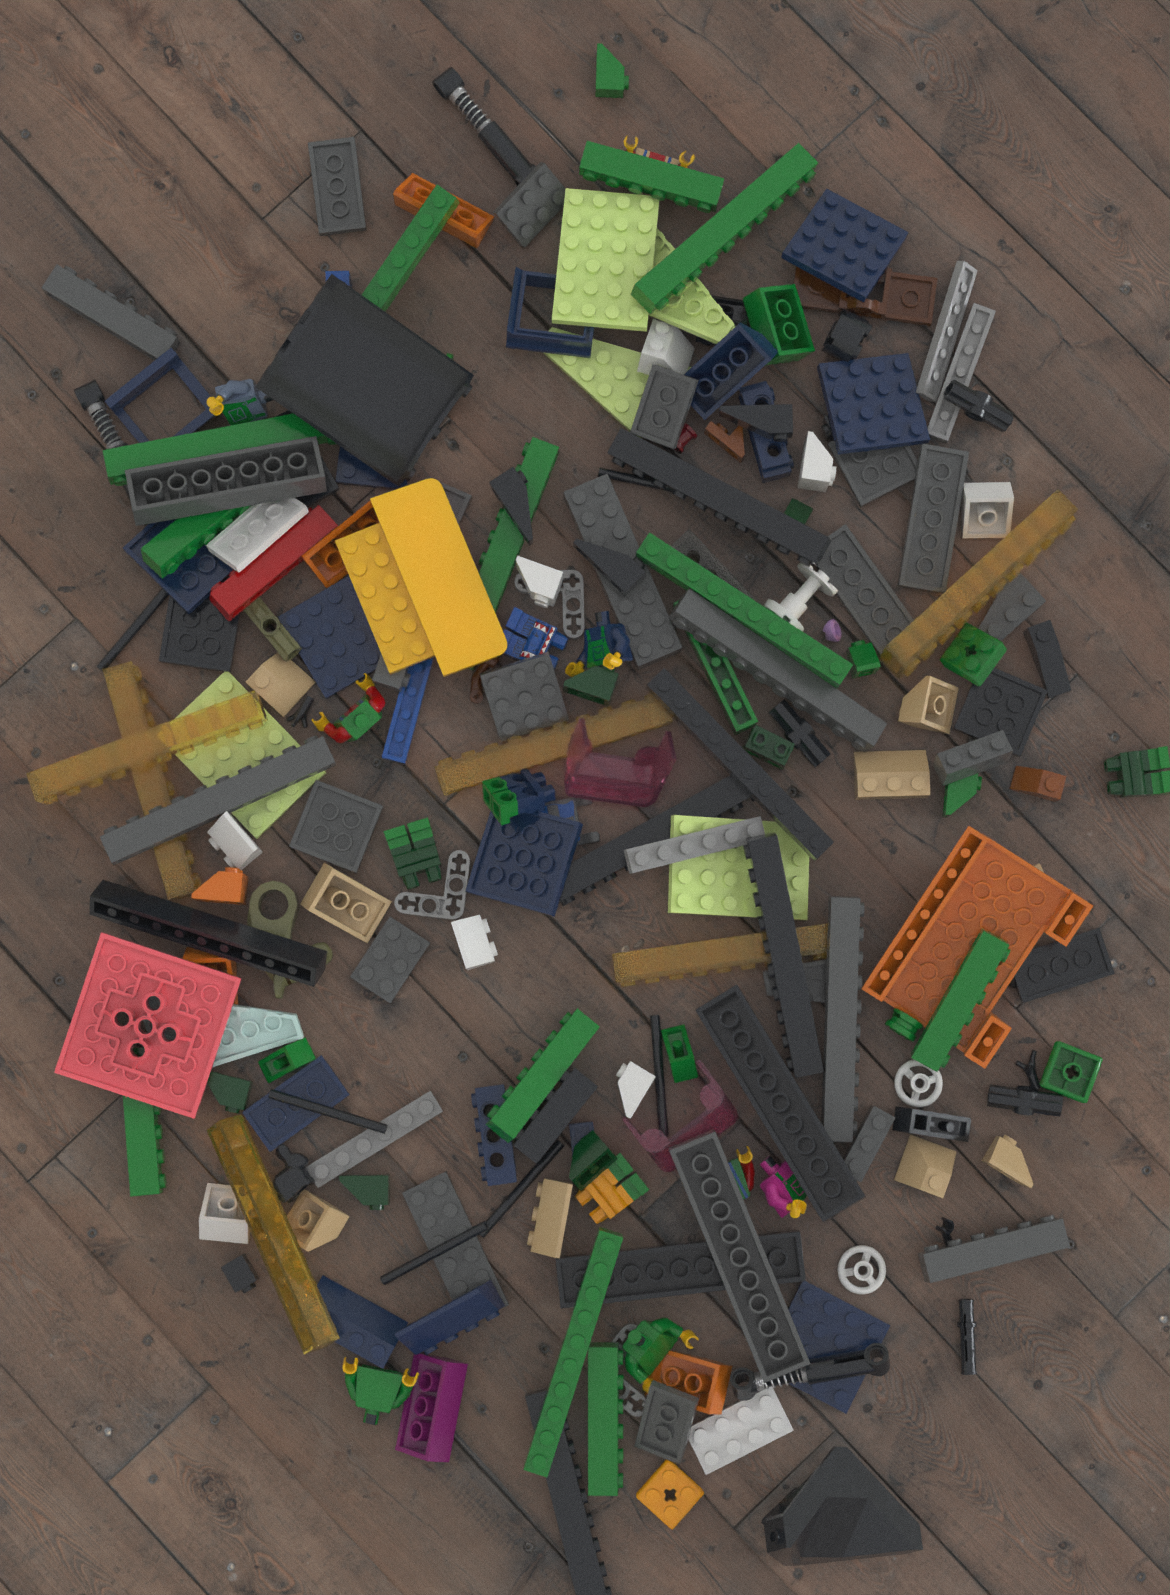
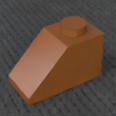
M1015 766L1009 789L1057 802L1061 799L1067 776L1043 769Z

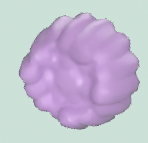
M834 619L829 620L823 629L826 640L832 642L840 641L841 629L838 622Z

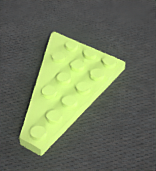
M658 228L653 268L675 250ZM699 279L694 282L691 280L687 282L683 292L678 296L672 295L668 299L669 303L661 311L656 309L651 315L649 314V316L714 344H717L735 328L733 321L724 313L721 306L716 303Z
M552 327V328L548 331V332H556V333H565V334L578 335V334L571 333V332H568V331H564V330H561V329H557V328H554V327ZM593 339L591 358L544 353L629 432L631 431L649 377L647 374L637 372L641 352Z

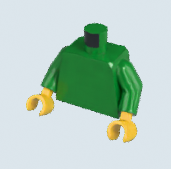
M665 1317L653 1320L652 1322L647 1320L641 1321L637 1328L628 1334V1339L622 1346L626 1352V1371L639 1384L643 1383L642 1388L646 1393H648L650 1384L653 1381L652 1378H647L648 1375L650 1376L678 1341V1337L681 1338L682 1342L689 1349L694 1348L688 1342L689 1339L695 1338L699 1341L692 1330L683 1331V1327Z
M346 1357L343 1360L342 1369L345 1372V1384L350 1398L356 1401L357 1407L366 1409L363 1422L367 1424L378 1425L380 1412L390 1413L391 1409H398L410 1397L413 1386L419 1376L418 1372L414 1377L409 1376L407 1373L408 1368L404 1372L361 1363L358 1365V1358H355L353 1364L347 1363Z

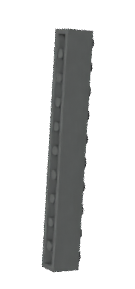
M690 588L681 596L668 617L676 627L691 633L698 642L706 643L713 648L717 655L731 660L736 668L745 670L753 675L754 680L772 688L776 695L785 697L792 702L795 708L810 714L814 721L832 729L836 736L847 739L857 750L866 752L874 747L887 725L882 719Z
M312 736L304 741L305 744L298 748L293 745L282 750L283 754L276 758L273 755L260 760L261 764L253 768L251 765L238 770V775L231 778L229 775L217 779L215 781L216 784L209 788L206 785L193 790L194 794L185 798L182 795L172 799V804L163 808L162 805L150 809L148 811L149 815L142 818L137 815L126 820L127 824L120 828L115 825L103 831L104 835L100 836V839L113 865L121 863L220 818L226 811L232 813L336 766L324 737Z
M828 896L821 1123L833 1142H853V1136H857V1121H853L854 1111H858V1097H854V1087L859 1086V1073L855 1072V1063H859L860 1050L856 1048V1038L860 1039L861 1033L860 1024H857V1014H861V1000H857L858 990L862 989V975H858V965L862 966L863 952L859 951V941H863L864 928L860 927V917H864V902H860L861 898L858 896Z

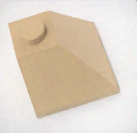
M278 652L261 664L246 681L252 690L283 717L292 710L316 683L291 659L286 662Z
M925 676L903 697L898 721L912 727L950 734L959 688L932 676Z
M910 1134L894 1180L944 1198L952 1175L956 1151Z
M1004 1135L1003 1138L996 1136L984 1155L982 1162L1021 1186L1032 1188L1033 1181L1022 1151L1015 1146L1017 1141L1007 1135Z
M304 1189L296 1199L279 1232L309 1252L336 1239L345 1226L349 1215Z

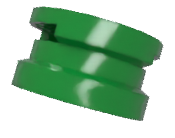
M894 1008L891 1019H887L884 1025L889 1026V1029L905 1039L914 1042L916 1039V1029H922L923 1025L903 1011Z

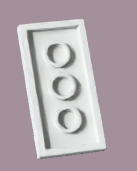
M296 498L252 505L206 546L209 552L239 573L309 512L308 508Z
M769 1387L768 1390L765 1388L763 1391H758L750 1400H740L724 1408L722 1414H712L692 1424L688 1440L707 1475L794 1430L773 1387Z

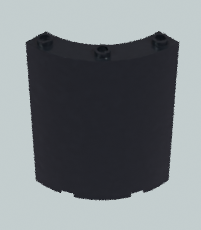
M331 274L255 386L399 487L404 480L409 482L415 474L416 469L413 467L430 439L435 440L441 432L442 428L439 426L461 396L465 398L473 387L470 382L474 375Z

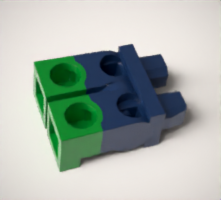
M526 768L520 770V773H511L482 781L483 801L490 811L493 812L500 825L510 823V817L522 813L532 814L536 811L538 813L545 811V803L555 801V789L551 784L546 786V779L542 772L531 774Z

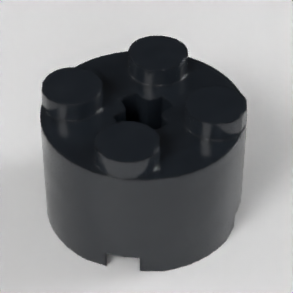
M842 308L838 314L840 318L833 323L821 351L840 361L849 362L858 357L862 349V345L859 343H862L863 339L868 336L872 324L868 323V320Z

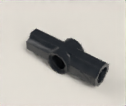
M952 380L944 391L943 399L964 410V414L975 421L985 422L1001 432H1005L1014 419V413L993 402V398L989 394L972 390L956 380Z
M785 699L769 712L771 717L784 731L787 740L795 744L794 748L799 749L814 768L831 755L815 736L816 733L804 718H800Z
M990 1084L987 1106L1010 1109L1020 1115H1034V1113L1060 1117L1063 1095L1041 1092L1030 1086L1021 1085L1013 1088Z

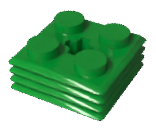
M966 623L941 656L940 661L945 668L971 683L981 686L1005 654L1007 648L1002 641Z
M1056 1041L1040 1080V1087L1062 1094L1080 1103H1087L1103 1059L1061 1041ZM1073 1066L1076 1076L1068 1078V1074L1065 1072L1066 1068Z

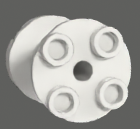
M799 563L797 567L807 579L795 594L789 593L780 604L768 599L763 606L803 632L804 627L798 619L808 608L805 603L817 589L832 597L838 590L828 582L830 578L823 571L818 570L815 572L811 565L808 567Z

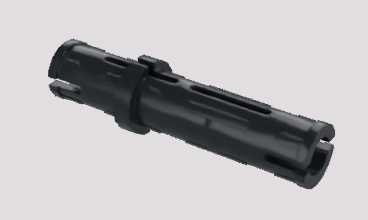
M959 1299L960 1321L957 1322V1327L960 1328L961 1374L975 1375L977 1374L975 1352V1327H977V1321H974V1299Z

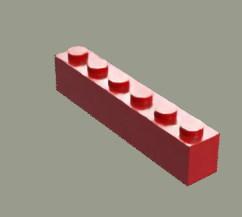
M320 505L314 509L309 508V512L300 521L293 525L241 572L238 573L233 570L229 574L230 578L223 583L221 581L216 583L211 588L210 602L228 621H231L303 562L302 555L338 527Z

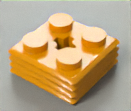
M666 1459L636 1493V1498L670 1529H674L704 1495V1491L675 1463ZM666 1489L669 1491L675 1489V1498L665 1499L666 1494L664 1491Z

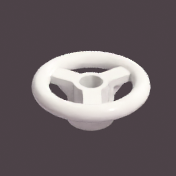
M913 1059L907 1061L898 1069L895 1075L894 1086L898 1097L907 1105L926 1107L935 1102L940 1096L943 1080L939 1070L936 1072ZM922 1066L930 1070L933 1075L914 1074L910 1068ZM903 1075L910 1080V1086L913 1090L911 1098L903 1091ZM918 1078L923 1081V1086L920 1088L915 1085V1081ZM935 1083L933 1093L928 1098L919 1100L920 1093L926 1092L930 1084Z
M858 1245L849 1248L843 1253L838 1262L837 1272L840 1282L847 1290L863 1295L874 1292L882 1285L886 1276V1265L883 1257L877 1250L869 1246ZM863 1253L861 1261H858L853 1268L845 1269L846 1262L852 1255ZM871 1256L875 1258L879 1267L876 1280L872 1277L873 1267L869 1263ZM860 1266L866 1267V1273L863 1275L858 1273ZM854 1275L861 1281H867L869 1286H855L848 1281L847 1276Z

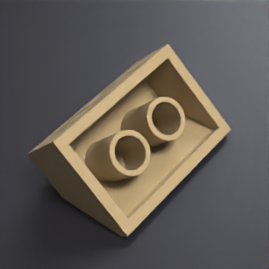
M926 750L853 752L855 800L928 798L931 795L930 771Z
M544 1178L543 1183L538 1182L536 1197H540L539 1207L534 1206L531 1220L536 1222L535 1231H529L527 1245L532 1246L531 1252L560 1259L573 1183Z

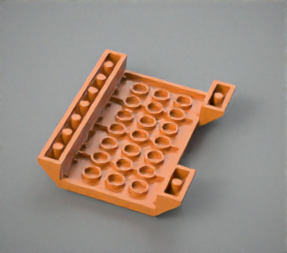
M968 825L862 986V990L879 1001H885L892 1007L903 1011L920 1022L923 1027H926L980 930L983 928L1009 943L1008 949L1011 951L1004 963L1000 961L996 968L998 971L997 977L992 984L988 982L985 987V998L980 1005L976 1004L973 1008L974 1017L968 1026L964 1025L961 1029L960 1034H962V1038L956 1046L957 1049L964 1052V1056L985 1069L1012 1029L993 1014L991 1010L1043 932L1067 947L1093 908V905L996 841Z

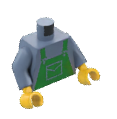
M253 379L243 381L230 380L225 385L215 387L216 398L209 397L207 405L210 407L209 411L213 415L218 416L223 412L229 424L236 425L265 419L268 416L266 403L273 401V399L257 389Z

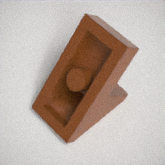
M711 421L705 428L704 434L741 463L745 456L743 427L738 425L729 436L727 434L728 430L719 423L714 424Z

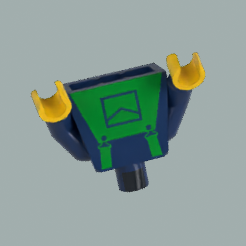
M609 611L595 613L597 627L585 630L584 648L576 660L577 664L571 662L565 669V673L571 678L584 672L583 667L588 669L594 666L601 667L603 664V666L613 670L622 663L633 660L629 645L630 639L626 634L625 626L622 623L611 624Z

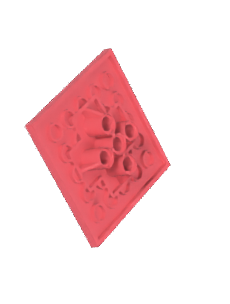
M101 932L54 1073L195 1119L242 978ZM151 996L159 998L160 1007L158 1009H152L149 1006L148 1002ZM120 1012H125L129 1016L127 1025H122L118 1022L117 1017ZM144 1019L152 1023L153 1028L150 1033H146L141 1029V1022ZM167 1027H171L176 1031V1038L174 1040H168L164 1036V1031ZM135 1043H140L144 1046L145 1052L143 1056H137L133 1052Z

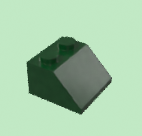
M603 664L601 667L594 666L565 680L563 692L609 707L619 673L615 672V668L610 670L603 666Z

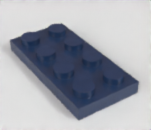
M323 1055L274 1089L332 1108L350 1095ZM269 1093L242 1112L269 1152H272L321 1116V1114L269 1099Z

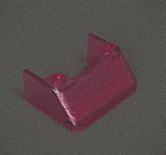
M580 718L568 743L564 777L565 792L568 796L638 807L651 806L656 802L677 760L671 731H666L659 747H643L638 750L634 758L591 752L593 746L587 735L585 719Z
M697 1059L695 1064L709 1081L700 1092V1100L707 1110L671 1138L667 1139L664 1133L658 1129H649L640 1136L626 1116L621 1118L654 1163L664 1172H672L676 1169L668 1149L669 1147L713 1129L718 1137L730 1128L738 1118L736 1108L700 1059Z

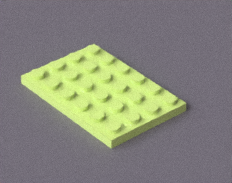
M565 189L552 312L553 324L647 332L649 313L631 295L634 285L653 269L660 200L652 198L651 195Z
M225 671L157 735L207 788L215 785V781L223 776L229 775L231 778L238 775V770L251 765L253 768L260 765V760L273 755L276 758L283 754L282 750L290 746L300 747L293 737L231 673ZM323 771L240 808L232 812V814L258 839L314 785L315 780L319 781L326 772Z
M672 815L670 838L744 819ZM762 821L765 834L775 832L778 837L794 920H808L809 855L776 822ZM743 846L669 864L668 913L752 918L761 916L760 906L755 907L753 893L757 892L755 883L750 882L748 869L752 868L750 859L746 860Z

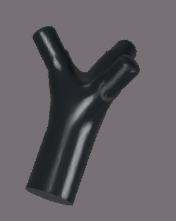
M306 695L298 710L286 718L287 722L292 721L291 727H295L300 720L304 728L308 727L307 713L314 702L312 697Z
M1032 1050L1028 1064L1021 1063L1020 1061H1016L1015 1064L1026 1073L1030 1086L1039 1089L1041 1087L1035 1065L1037 1051Z

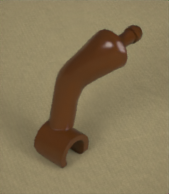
M499 656L481 663L473 673L470 689L471 702L478 704L483 701L484 695L479 673L485 672L488 667L494 669L500 660Z

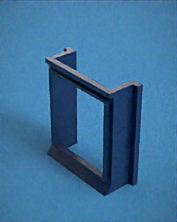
M516 267L507 325L506 348L591 358L594 327L585 326L583 336L520 328L525 286L555 289L556 274L524 271Z
M172 347L105 400L106 404L139 443L148 442L149 440L126 413L124 408L172 369H174L206 408L204 412L174 436L194 433L215 416L209 411L210 407L207 405V399L211 396L182 362Z

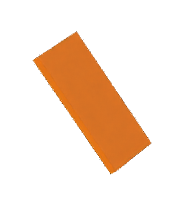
M412 173L394 190L395 205L416 216L436 185ZM453 195L460 203L442 230L478 248L495 216Z
M371 501L366 503L302 555L306 565L326 589L348 574L335 540L380 523Z

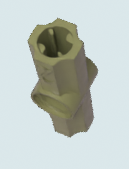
M260 597L244 609V612L286 662L298 655L302 648ZM269 624H277L273 632H266Z

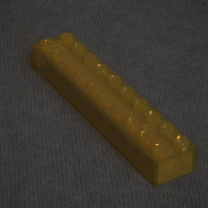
M1057 489L884 648L879 659L898 679L904 674L907 677L917 669L921 658L926 661L935 652L934 650L938 647V643L943 645L951 638L955 627L961 629L969 621L973 611L977 614L986 605L990 595L994 598L1004 589L1003 587L1006 585L1007 579L1012 582L1021 573L1020 571L1025 567L1024 564L1028 567L1037 559V555L1042 551L1041 548L1046 551L1055 542L1054 540L1059 534L1062 536L1076 520L1074 515L1078 508Z

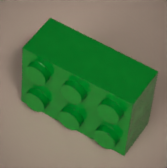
M795 284L761 287L742 298L751 328L761 333L778 351L766 365L799 361L815 352Z

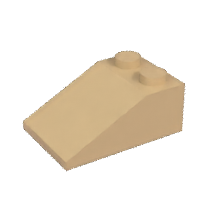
M324 863L300 905L368 943L392 901Z

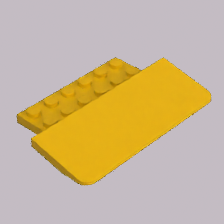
M429 478L370 498L380 523L335 540V543L389 674L391 675L435 657L443 677L502 655L507 649V640L441 483L436 479Z

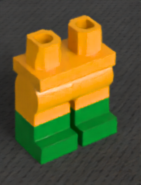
M620 1152L616 1155L618 1159L575 1195V1198L582 1206L592 1198L599 1205L589 1213L596 1224L607 1218H613L629 1204L649 1191V1188L636 1172L616 1187L615 1184L634 1170Z

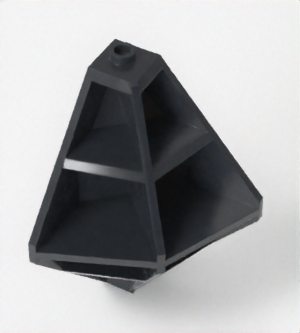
M832 1447L820 1465L801 1486L795 1487L761 1521L764 1525L767 1553L783 1566H800L901 1555L923 1550L920 1524L847 1447Z

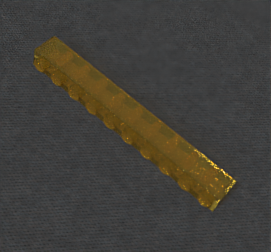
M129 661L102 670L143 814L146 816L149 815L148 811L156 806L162 805L164 808L171 805V795H174L175 791L171 780L167 781L165 772L168 771V766L165 758H161L158 749H161L162 746L158 735L153 733L152 726H155L152 712H147L145 704L149 703L145 689L141 690L139 681L142 680L140 669ZM187 833L153 848L167 898L170 901L191 896L201 886L199 875L197 872L193 873L191 864L195 863L191 849L187 850L185 841L188 840Z
M254 690L26 773L35 801L43 802L44 805L58 801V796L64 794L73 796L80 793V788L86 786L90 788L98 787L104 784L103 780L111 777L112 780L126 776L127 771L135 769L137 772L149 768V763L169 761L172 759L171 755L179 752L181 755L195 751L194 747L201 744L204 747L213 745L218 742V738L226 736V738L235 737L241 734L240 730L249 727V730L260 728L263 726L262 722L268 719L260 696Z
M650 693L644 696L645 700L635 702V699L621 703L622 707L612 709V706L598 710L599 714L590 717L589 714H584L576 717V722L567 724L566 721H562L552 725L553 729L544 731L543 728L531 731L530 736L522 739L520 735L507 739L506 744L498 746V743L484 746V751L475 753V750L464 752L461 754L462 758L452 760V757L438 761L439 765L434 766L442 793L446 796L481 785L484 780L511 773H519L522 769L535 768L670 725L673 720L671 714Z
M828 923L796 928L802 962L803 957L812 956L813 960L827 958ZM765 932L612 954L615 982L621 983V987L635 986V981L645 979V984L660 982L659 977L669 976V980L683 979V974L693 973V977L708 975L707 970L717 969V974L732 972L731 967L741 966V970L754 969L757 963H765V967H767V964L771 963L769 954H765L762 940H766Z
M242 1114L219 1120L207 1129V1133L303 1354L306 1355L326 1348L340 1339L258 1153V1149L251 1137L248 1126Z

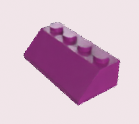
M425 1353L414 1354L410 1376L414 1377L417 1372L419 1376L413 1386L410 1397L404 1402L395 1450L425 1461L449 1462L466 1378L467 1363L430 1354L425 1355Z

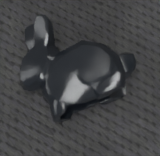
M281 1144L276 1150V1156L284 1162L285 1168L275 1175L272 1185L274 1193L271 1195V1200L273 1202L291 1203L308 1185H313L315 1181L305 1168L309 1161L308 1158L301 1153H292L287 1146Z

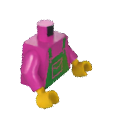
M769 1155L759 1164L768 1174L760 1183L768 1205L774 1207L781 1218L790 1213L792 1218H798L800 1213H805L807 1204L803 1200L807 1195L788 1163L784 1161L778 1165L772 1156Z

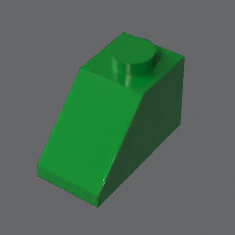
M597 43L595 97L623 98L624 90L629 88V76L624 75L625 67L602 43Z
M865 640L851 643V647H848L846 650L848 661L853 664L850 669L852 679L876 674L881 667L872 642L865 644Z
M975 774L945 785L942 817L950 816L977 794V790H981L982 776Z
M685 1025L662 1029L661 1033L674 1083L698 1078L695 1059Z
M305 1037L258 1061V1064L269 1084L305 1066L316 1058Z

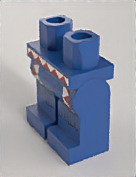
M514 607L506 624V629L503 630L507 640V649L502 655L520 661L549 652L552 646L563 651L567 645L568 638L559 633L557 627L536 619ZM550 655L555 670L559 658Z

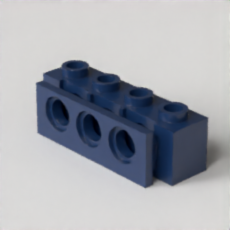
M767 381L741 387L737 393L740 405H774V391L772 387L767 385ZM748 430L762 483L789 477L791 469L794 468L791 454H788L786 446H788V442H775L773 439H767ZM774 449L779 455L773 457L768 453V450Z
M505 1084L475 1088V1093L471 1094L472 1106L478 1109L479 1116L474 1118L476 1133L481 1132L482 1142H477L479 1157L484 1156L485 1166L481 1167L482 1181H487L488 1186L517 1182L513 1142L507 1143L501 1137L497 1142L490 1141L487 1137V1132L490 1128L485 1125L490 1118L485 1115L484 1108L487 1104L501 1105L505 1100L501 1097L505 1092ZM493 1153L503 1155L504 1163L501 1166H494L491 1163L490 1157Z

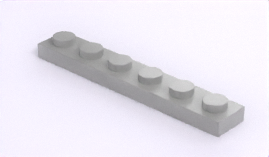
M965 261L956 262L916 389V393L929 402H937L978 270Z
M973 303L927 427L931 438L945 443L948 442L960 408L943 399L944 391L952 380H956L967 387L969 386L994 318L995 310Z
M761 816L625 849L624 854L629 874L747 845L746 838L763 835L765 832Z
M429 1091L380 1121L388 1125L385 1134L367 1129L305 1168L314 1179L317 1188L442 1113L443 1110L432 1091Z

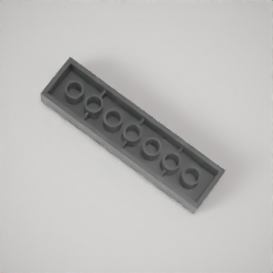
M316 436L125 470L136 526L327 492L325 473Z
M608 474L563 492V498L582 541L626 554L632 559L636 556V552L639 549L638 543ZM641 562L645 566L643 569L645 577L625 597L593 566L617 624L622 623L625 626L637 671L682 652L681 643L671 620L668 618L669 615L646 564Z

